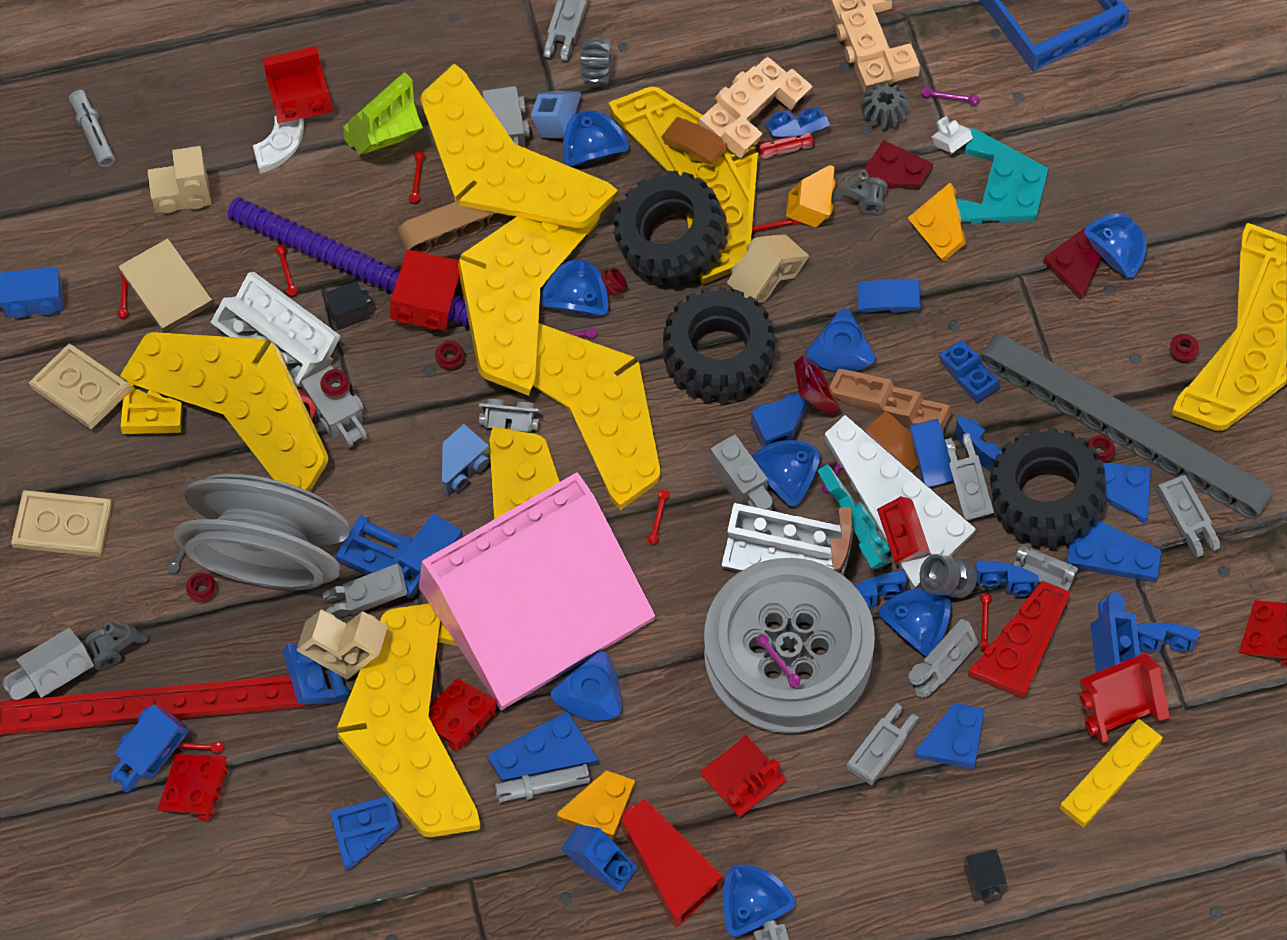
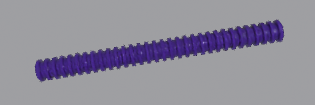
M241 197L235 198L228 209L229 220H236V223L243 224L246 228L251 227V230L259 231V234L267 235L270 239L274 238L277 242L282 241V244L290 245L292 249L297 248L301 253L305 252L308 256L313 255V258L316 260L321 259V262L329 263L332 267L336 266L341 271L344 269L345 273H352V276L356 278L360 276V280H367L369 284H375L378 288L383 287L384 291H391V294H393L400 273L398 268L393 267L391 269V265L387 263L383 265L382 261H375V258L368 257L365 253L360 254L356 249L352 251L351 247H344L343 243H336L334 239L329 240L327 236H321L318 232L313 233L312 229H305V226L298 225L294 221L290 222L288 218L282 219L281 215H275L274 212L267 211L263 207L259 208V205L251 204L248 200L244 201ZM456 296L453 299L448 320L452 321L454 319L455 323H462L463 327L468 328L469 321L465 300L462 301L461 297Z

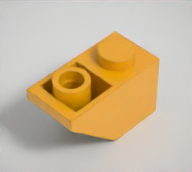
M829 165L806 177L788 192L786 217L813 227H817L822 221L830 217L833 210L831 197L835 187V179H833L834 166Z

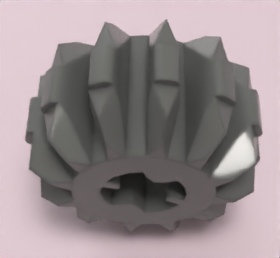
M592 37L585 38L583 41L580 72L581 78L585 83L600 85L609 82L613 59L612 44L608 39Z
M887 81L882 87L875 83L872 89H866L864 98L861 100L864 120H870L872 127L877 124L881 125L882 130L886 128V125H890L895 129L897 122L903 123L909 110L906 91H899L898 84L889 87Z

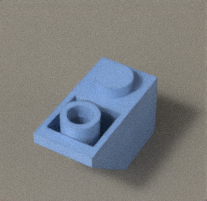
M550 91L538 94L531 118L541 138H564L567 124L576 112L581 97L580 91Z
M465 424L449 436L442 446L443 492L447 497L454 491L458 492L463 489L468 479L474 473L483 471L490 461L489 445Z

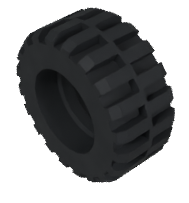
M667 171V175H662L661 172L653 174V178L647 181L644 178L639 181V186L635 189L630 188L625 194L626 200L620 201L617 207L619 214H615L613 221L615 226L613 231L614 238L630 268L636 274H640L642 279L648 282L654 280L656 285L663 286L667 285V282H671L673 286L681 285L682 281L687 279L691 282L697 279L696 275L699 273H707L711 269L710 264L712 262L717 263L722 256L720 249L724 250L728 241L725 237L729 233L726 222L727 217L714 191L701 178H694L693 174L687 172L679 175L678 171ZM675 213H687L694 216L689 230L676 241L666 244H655L648 241L652 228L664 217Z
M719 287V291H711V288L702 289L699 295H696L694 292L686 296V302L679 301L674 307V313L672 312L668 315L663 332V357L669 377L674 378V384L679 389L685 387L687 395L693 398L699 395L702 397V401L710 403L711 399H719V403H728V399L733 397L737 401L745 398V392L747 391L749 394L754 393L759 389V383H764L768 378L769 370L772 369L774 362V325L772 320L768 319L769 313L763 306L758 308V301L752 296L745 298L744 292L735 290L733 293L728 292L727 288ZM726 331L738 336L745 343L746 347L741 353L732 358L715 360L698 353L693 348L692 343L699 336L707 332Z
M1048 428V431L1040 432V429L1031 430V434L1027 436L1022 433L1014 437L1015 442L1013 444L1008 442L1001 448L1002 454L996 455L993 461L994 468L990 471V488L995 515L998 520L1002 521V526L1007 532L1014 530L1015 538L1021 541H1025L1026 538L1030 539V544L1040 546L1041 542L1048 543V546H1057L1059 541H1064L1067 544L1074 541V536L1076 535L1084 536L1089 532V525L1095 526L1100 519V513L1104 512L1106 505L1105 468L1103 461L1099 459V453L1094 447H1089V442L1080 436L1076 439L1074 433L1064 430L1063 433L1057 432V428ZM1049 472L1065 475L1076 484L1075 488L1067 496L1050 502L1031 499L1021 491L1022 486L1030 478Z

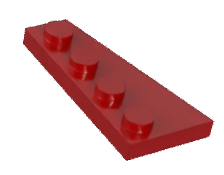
M1042 581L1020 607L1011 621L1009 620L994 642H991L985 649L980 659L968 670V676L1025 699L1071 592Z

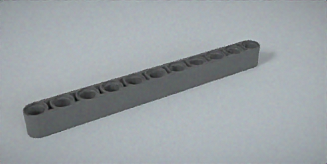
M995 334L980 354L981 364L989 371L1099 434L1107 436L1111 441L1174 477L1186 475L1192 487L1246 518L1257 519L1273 495L1271 488L1264 482L1003 334Z

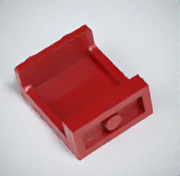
M317 46L262 58L278 124L333 112L330 93L321 68Z
M407 249L390 301V319L401 323L446 331L453 299L457 288L459 289L461 285L458 269L459 260Z
M1147 653L1079 680L1082 691L1079 693V700L1087 714V718L1084 719L1085 727L1091 736L1095 735L1101 743L1108 742L1107 731L1150 713L1159 722L1170 717L1160 666Z

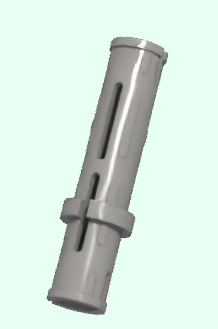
M84 90L75 91L69 96V100L77 114L76 121L83 128L99 167L111 166L115 162V156L112 154L99 125L98 113L95 109H92Z
M583 764L530 777L528 774L521 776V779L495 783L498 803H502L503 801L522 797L532 799L533 795L590 784L587 765Z

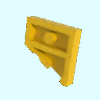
M128 382L132 390L123 398L120 426L122 434L181 433L182 402L172 398H164L159 393L151 390L145 393L135 389L134 384Z

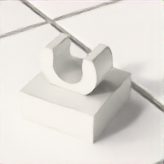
M947 116L937 122L940 131L932 136L935 146L950 153H953L973 138L969 128L959 125L956 120L949 123Z

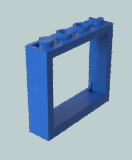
M980 0L1033 72L1126 27L1130 11L1122 0H1097L1105 10L1104 12L1034 46L1000 0Z

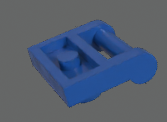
M360 515L336 554V561L369 575L394 564H399V558L414 538L407 535L404 537L370 523L369 518ZM368 534L397 547V549L392 551L361 536Z
M298 644L286 645L282 651L298 704L342 703L349 699V688L344 686L340 675L327 668L333 688L327 689L321 665L296 651Z

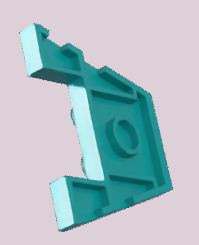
M971 128L970 131L973 138L967 142L965 155L990 160L993 163L982 204L956 198L961 222H971V225L982 224V221L999 220V223L1036 221L1048 168L988 135Z
M828 464L818 469L817 471L828 491L838 501L841 508L851 507L852 528L861 542L858 545L872 569H882L892 563L887 555L891 551L884 537L880 536L875 529L877 524L870 512L865 510L861 502L856 503Z

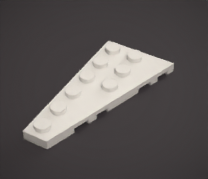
M846 415L825 433L824 440L840 464V467L845 470L851 481V486L859 494L864 503V508L872 515L877 524L878 532L884 537L887 544L888 541L877 508L900 496L912 499L930 553L898 564L901 570H905L912 589H917L921 586L919 572L922 563L927 557L935 554L952 557L975 535L976 529Z

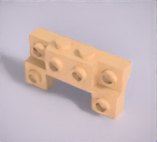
M831 0L830 8L837 23L836 32L838 39L845 43L846 59L848 63H853L864 93L866 89H872L875 83L882 87L886 81L890 85L903 79L919 76L920 64L911 43L890 49L875 14L892 9L893 0Z
M767 56L756 67L753 66L747 73L741 71L732 82L733 85L729 89L725 86L715 97L717 103L699 119L697 125L725 140L728 145L727 148L741 159L747 149L752 144L756 145L762 136V133L750 122L772 102L774 96L792 111L802 97L805 99L813 86L792 68L785 72Z

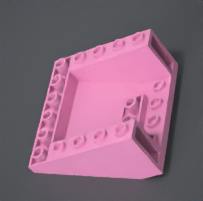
M578 472L424 559L421 564L419 589L490 695L498 700L496 704L500 710L517 702L586 661L597 652L603 651L655 619V614L601 508Z

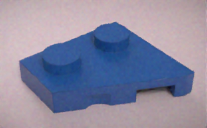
M1103 462L1106 481L1105 500L1119 511L1125 509L1138 517L1137 521L1147 523L1151 467Z
M954 703L916 749L915 758L974 769L985 708Z
M388 796L330 811L345 871L354 867L399 828L393 802Z

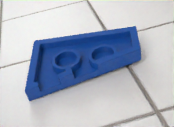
M1098 521L1095 526L1089 525V532L1084 536H1074V541L1069 544L1067 563L1079 568V570L1156 582L1161 550Z
M568 711L487 755V760L501 783L521 779V776L528 774L530 777L583 764L588 765V767L599 765L598 758Z

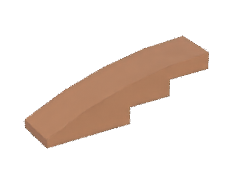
M839 368L830 385V389L836 399L876 416H880L887 411L900 424L908 427L938 419L943 432L952 413L950 405L925 400L922 398L921 392L894 387L890 379Z

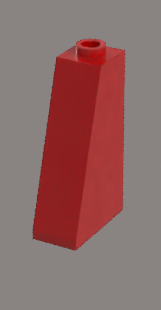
M643 799L639 804H631L623 812V818H621L622 831L671 923L677 928L722 888L723 876L648 801Z

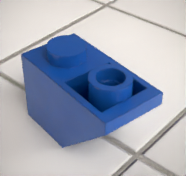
M791 393L780 401L772 404H762L754 411H751V427L761 448L778 441L794 440L807 410V400L800 397L799 394Z
M578 824L561 848L580 869L617 892H621L638 868L601 828Z

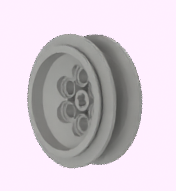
M244 474L209 476L204 480L189 484L185 489L184 497L188 505L208 519L190 520L179 524L175 528L174 539L185 550L186 554L199 565L238 581L286 590L316 588L321 584L337 579L339 576V563L329 553L317 546L331 545L344 541L349 535L350 525L332 504L320 496L288 483Z
M776 558L756 563L732 577L718 592L708 611L704 630V656L709 681L719 699L730 711L756 727L783 733H797L820 728L846 713L856 703L867 685L872 669L875 643L872 616L869 607L857 588L842 574L824 564L802 558ZM773 621L778 622L781 627L771 629L766 624ZM801 622H806L812 627L803 630L797 627V625ZM760 634L768 636L769 644L793 674L804 671L808 672L811 677L809 679H801L800 685L796 688L789 686V678L766 648L764 652L759 654L750 650L754 646H760L757 643V637ZM788 647L790 651L794 649V652L789 653L788 649L786 651H783V649ZM816 647H822L827 652L823 655H817L812 650ZM769 671H776L780 676L776 679H771L765 674Z

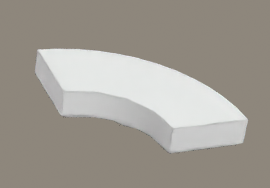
M275 116V126L271 134L264 141L253 145L260 174L280 166L294 154L303 137L304 119L278 124Z

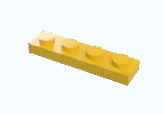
M1138 719L1061 803L1059 809L1081 827L1085 828L1160 745L1163 737Z

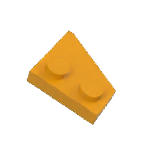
M951 183L947 184L908 217L943 262L966 244L964 231L961 227L960 210L958 209L955 196L956 189Z
M605 771L558 812L557 821L575 827L581 824L601 828L610 839L614 840L622 814L626 810L634 790L635 780Z

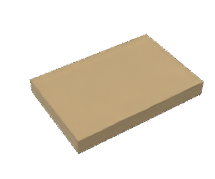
M169 239L160 242L118 266L127 283L163 333L213 305L212 299Z
M70 343L28 382L34 391L89 429L95 427L132 390L128 382Z
M23 490L11 545L13 548L101 557L112 501L105 498Z

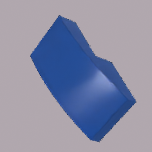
M819 107L806 109L796 118L790 110L780 111L764 122L770 133L777 137L803 135L830 125L826 115Z
M903 279L858 282V310L861 313L889 309L893 313L921 309L919 280Z
M960 340L939 354V359L952 377L977 403L1000 388L999 379L981 364L980 356L963 340Z
M959 416L955 428V435L967 452L963 443V435L970 433L975 455H978L981 466L990 472L994 468L993 461L996 455L1002 454V451L995 444L983 441L985 429L979 423Z
M934 419L910 425L913 450L918 459L922 482L927 487L954 481L939 420Z
M976 561V585L983 584L986 587H995L999 584H1005L1006 595L1014 594L1017 597L1029 596L1038 587L1039 576L1029 570L1002 562Z
M904 570L882 574L865 580L855 587L864 598L870 610L871 608H876L877 596L893 598L905 592L906 573Z
M1145 623L1137 625L1139 647L1147 652L1155 651L1160 653L1161 647L1165 643L1176 651L1192 653L1200 632L1198 629L1170 623Z

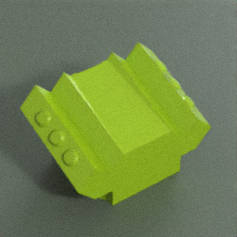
M404 72L343 127L344 140L351 148L355 146L358 156L407 140L422 129L414 104L412 79Z

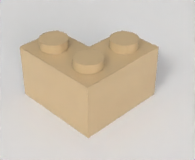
M201 146L172 150L174 166L148 170L150 194L155 213H172L175 210L199 209L203 206L211 205L208 176Z
M786 234L756 237L748 244L746 248L747 253L743 259L732 268V275L727 283L734 290L744 292L745 298L752 296L758 303H765L780 280L796 277L809 258V255Z
M320 609L305 622L296 651L341 677L349 679L380 654L388 626L363 611L346 624L337 619L333 614Z

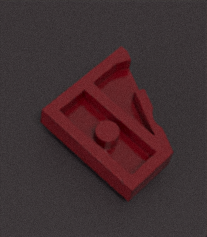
M883 140L864 170L867 171L868 178L874 177L884 180L888 185L887 189L904 188L905 190H920L933 170V163Z
M1083 228L1046 255L1043 264L1081 300L1084 298L1086 289L1102 257L1091 246L1085 235V228Z
M804 356L796 360L794 367L800 397L809 401L815 409H822L833 415L840 409V406L819 365Z

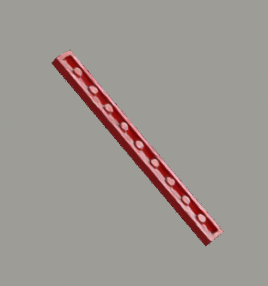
M290 675L1 701L0 735L137 723L141 712L147 707H151L152 704L164 707L177 719L302 708L304 704L297 703Z

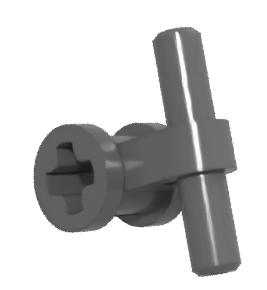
M861 169L853 176L848 175L839 182V186L833 190L831 199L838 201L846 195L859 201L858 209L862 213L879 215L884 210L882 199L883 195L887 192L888 185L882 179L868 178L867 171Z
M107 622L103 629L88 635L85 643L87 648L93 652L95 668L105 670L117 665L121 661L119 651L132 642L145 644L148 640V635L145 632L136 630L132 625L125 623L118 625Z

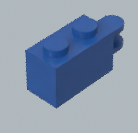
M58 267L0 273V308H3L5 317L21 318L25 315H49L54 312L63 311L62 279Z
M433 513L399 558V565L402 567L407 589L406 597L412 599L420 590L419 581L422 561L463 538V531ZM410 577V578L413 579L414 581H413V582H410V581L407 580V579Z
M1117 592L1111 593L1107 598L1102 599L1098 603L1099 618L1090 624L1096 673L1140 655L1136 614L1126 613L1124 598Z
M154 704L151 707H147L139 715L138 723L134 729L127 732L119 741L120 747L116 750L115 754L121 761L111 772L109 778L113 782L118 781L122 785V790L126 793L131 791L142 777L153 779L189 733L190 729L164 707ZM129 767L133 769L130 775L126 772Z

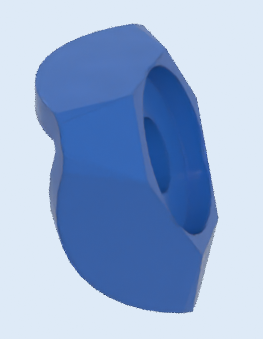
M581 111L574 114L567 124L563 140V160L568 166L585 165L628 151L629 144L620 127L611 118L598 111Z
M1113 213L1103 216L1085 227V235L1091 246L1113 269L1128 278L1133 277L1143 263L1147 243L1143 230L1130 216L1124 213Z
M584 259L568 261L556 269L546 282L540 297L541 306L559 311L586 315H604L608 311L607 291L601 278V273L592 262Z
M846 308L840 309L806 350L810 360L831 371H838L839 368L857 371L868 367L876 360L875 353L853 313Z
M783 440L761 448L752 455V458L768 478V484L788 505L797 506L803 499L816 473L820 460V451L806 442Z
M917 588L902 592L888 600L880 608L879 615L923 655L928 656L943 639L949 621L951 603L947 595L932 594L926 592L924 588Z
M602 651L597 652L576 668L550 692L553 701L562 709L587 720H608L619 715L622 709L621 691L615 669L609 655Z
M745 864L735 865L728 870L723 889V909L726 928L730 935L737 937L795 907V898L791 891L782 881L768 871Z

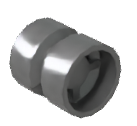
M935 554L930 555L924 560L920 568L919 577L920 583L926 592L962 598L968 596L975 588L977 571L972 562L967 559Z

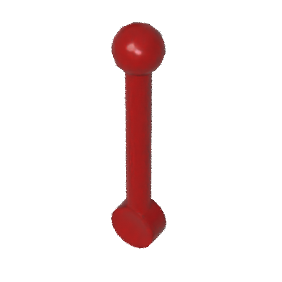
M417 151L414 155L416 160L413 192L409 195V202L413 205H417L420 202L418 189L421 164L425 159V154L422 151Z
M788 218L758 226L752 225V236L757 231L787 224L799 225L801 222Z
M278 245L275 252L280 256L288 286L286 293L288 297L294 298L298 295V289L293 285L285 256L287 250L284 245Z
M120 272L122 277L121 304L117 316L120 319H126L129 314L126 309L128 283Z
M661 489L658 492L659 504L652 532L647 537V541L651 545H655L659 541L657 533L665 502L669 500V491L666 489Z
M983 593L980 596L982 603L980 651H985L988 643V606L992 600L989 593Z
M219 741L212 743V745L181 742L177 747L180 749L212 751L215 755L222 754L224 750L223 744Z

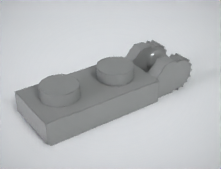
M588 0L557 1L547 32L548 38L544 57H552L557 40L564 42L560 54L561 60L568 61Z
M970 433L963 435V443L969 458L957 460L956 447L952 439L945 440L951 463H949L966 521L994 513L978 455H975Z
M1186 475L1159 484L1157 491L1183 538H1186L1188 547L1196 558L1203 555V547L1196 536L1200 532H1203L1204 539L1212 551L1220 549V542L1212 527V521Z
M394 564L345 583L343 586L330 588V590L324 591L322 595L326 603L346 598L347 603H338L326 609V612L333 614L336 618H340L350 614H358L407 595L402 567L399 564Z
M961 619L923 660L924 662L916 664L912 671L908 673L910 682L916 685L914 690L917 696L926 698V696L932 694L931 692H934L940 684L942 685L979 644L968 621Z
M898 703L892 707L885 718L880 719L846 766L847 770L871 786L907 740V736L919 719L918 716L912 714L906 719L900 729L894 726L893 723L899 718L903 709Z

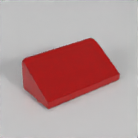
M900 496L877 508L896 564L930 553L912 499Z

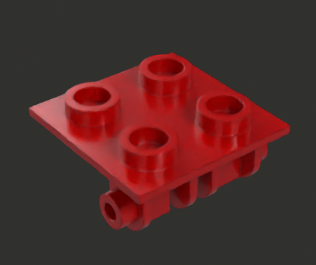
M1254 600L1239 654L1278 657L1281 660L1280 664L1287 667V603Z
M456 678L429 707L428 717L437 734L449 741L447 745L456 752L458 749L465 747V744L471 739L470 735L475 736L477 734L474 727L481 730L483 725L496 714L495 710L498 700Z
M747 735L699 772L739 818L787 781L779 771L781 769L779 762L774 758L770 761Z
M176 754L157 811L198 813L197 819L208 821L209 817L214 815L216 802L213 800H219L220 795L217 792L222 791V783L225 775L228 773L226 768L227 757Z

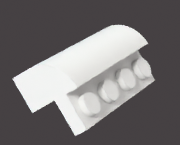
M255 272L247 274L236 297L223 298L210 322L229 337L271 340L270 343H275L296 387H302L301 381L331 365L334 359L330 356L341 335Z
M734 503L727 531L728 540L722 568L741 572L749 566L770 559L802 558L824 564L833 569L830 539L842 538L840 526ZM852 528V532H851V543H852V537H853V528ZM850 543V548H849V553H848L847 560H846L845 565H844V567H843V570H842V572H841V574H842L843 576H844V574H845V569H846V567H847V563H848V559H849V554H850V549H851V543Z

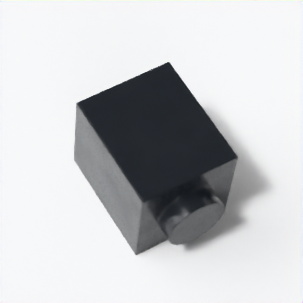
M358 281L325 293L327 308L337 331L370 319L368 307L372 306V302L367 290L362 291Z
M997 849L967 855L964 870L974 902L983 900V902L988 903L1000 899L1001 895L1005 894L1007 881Z

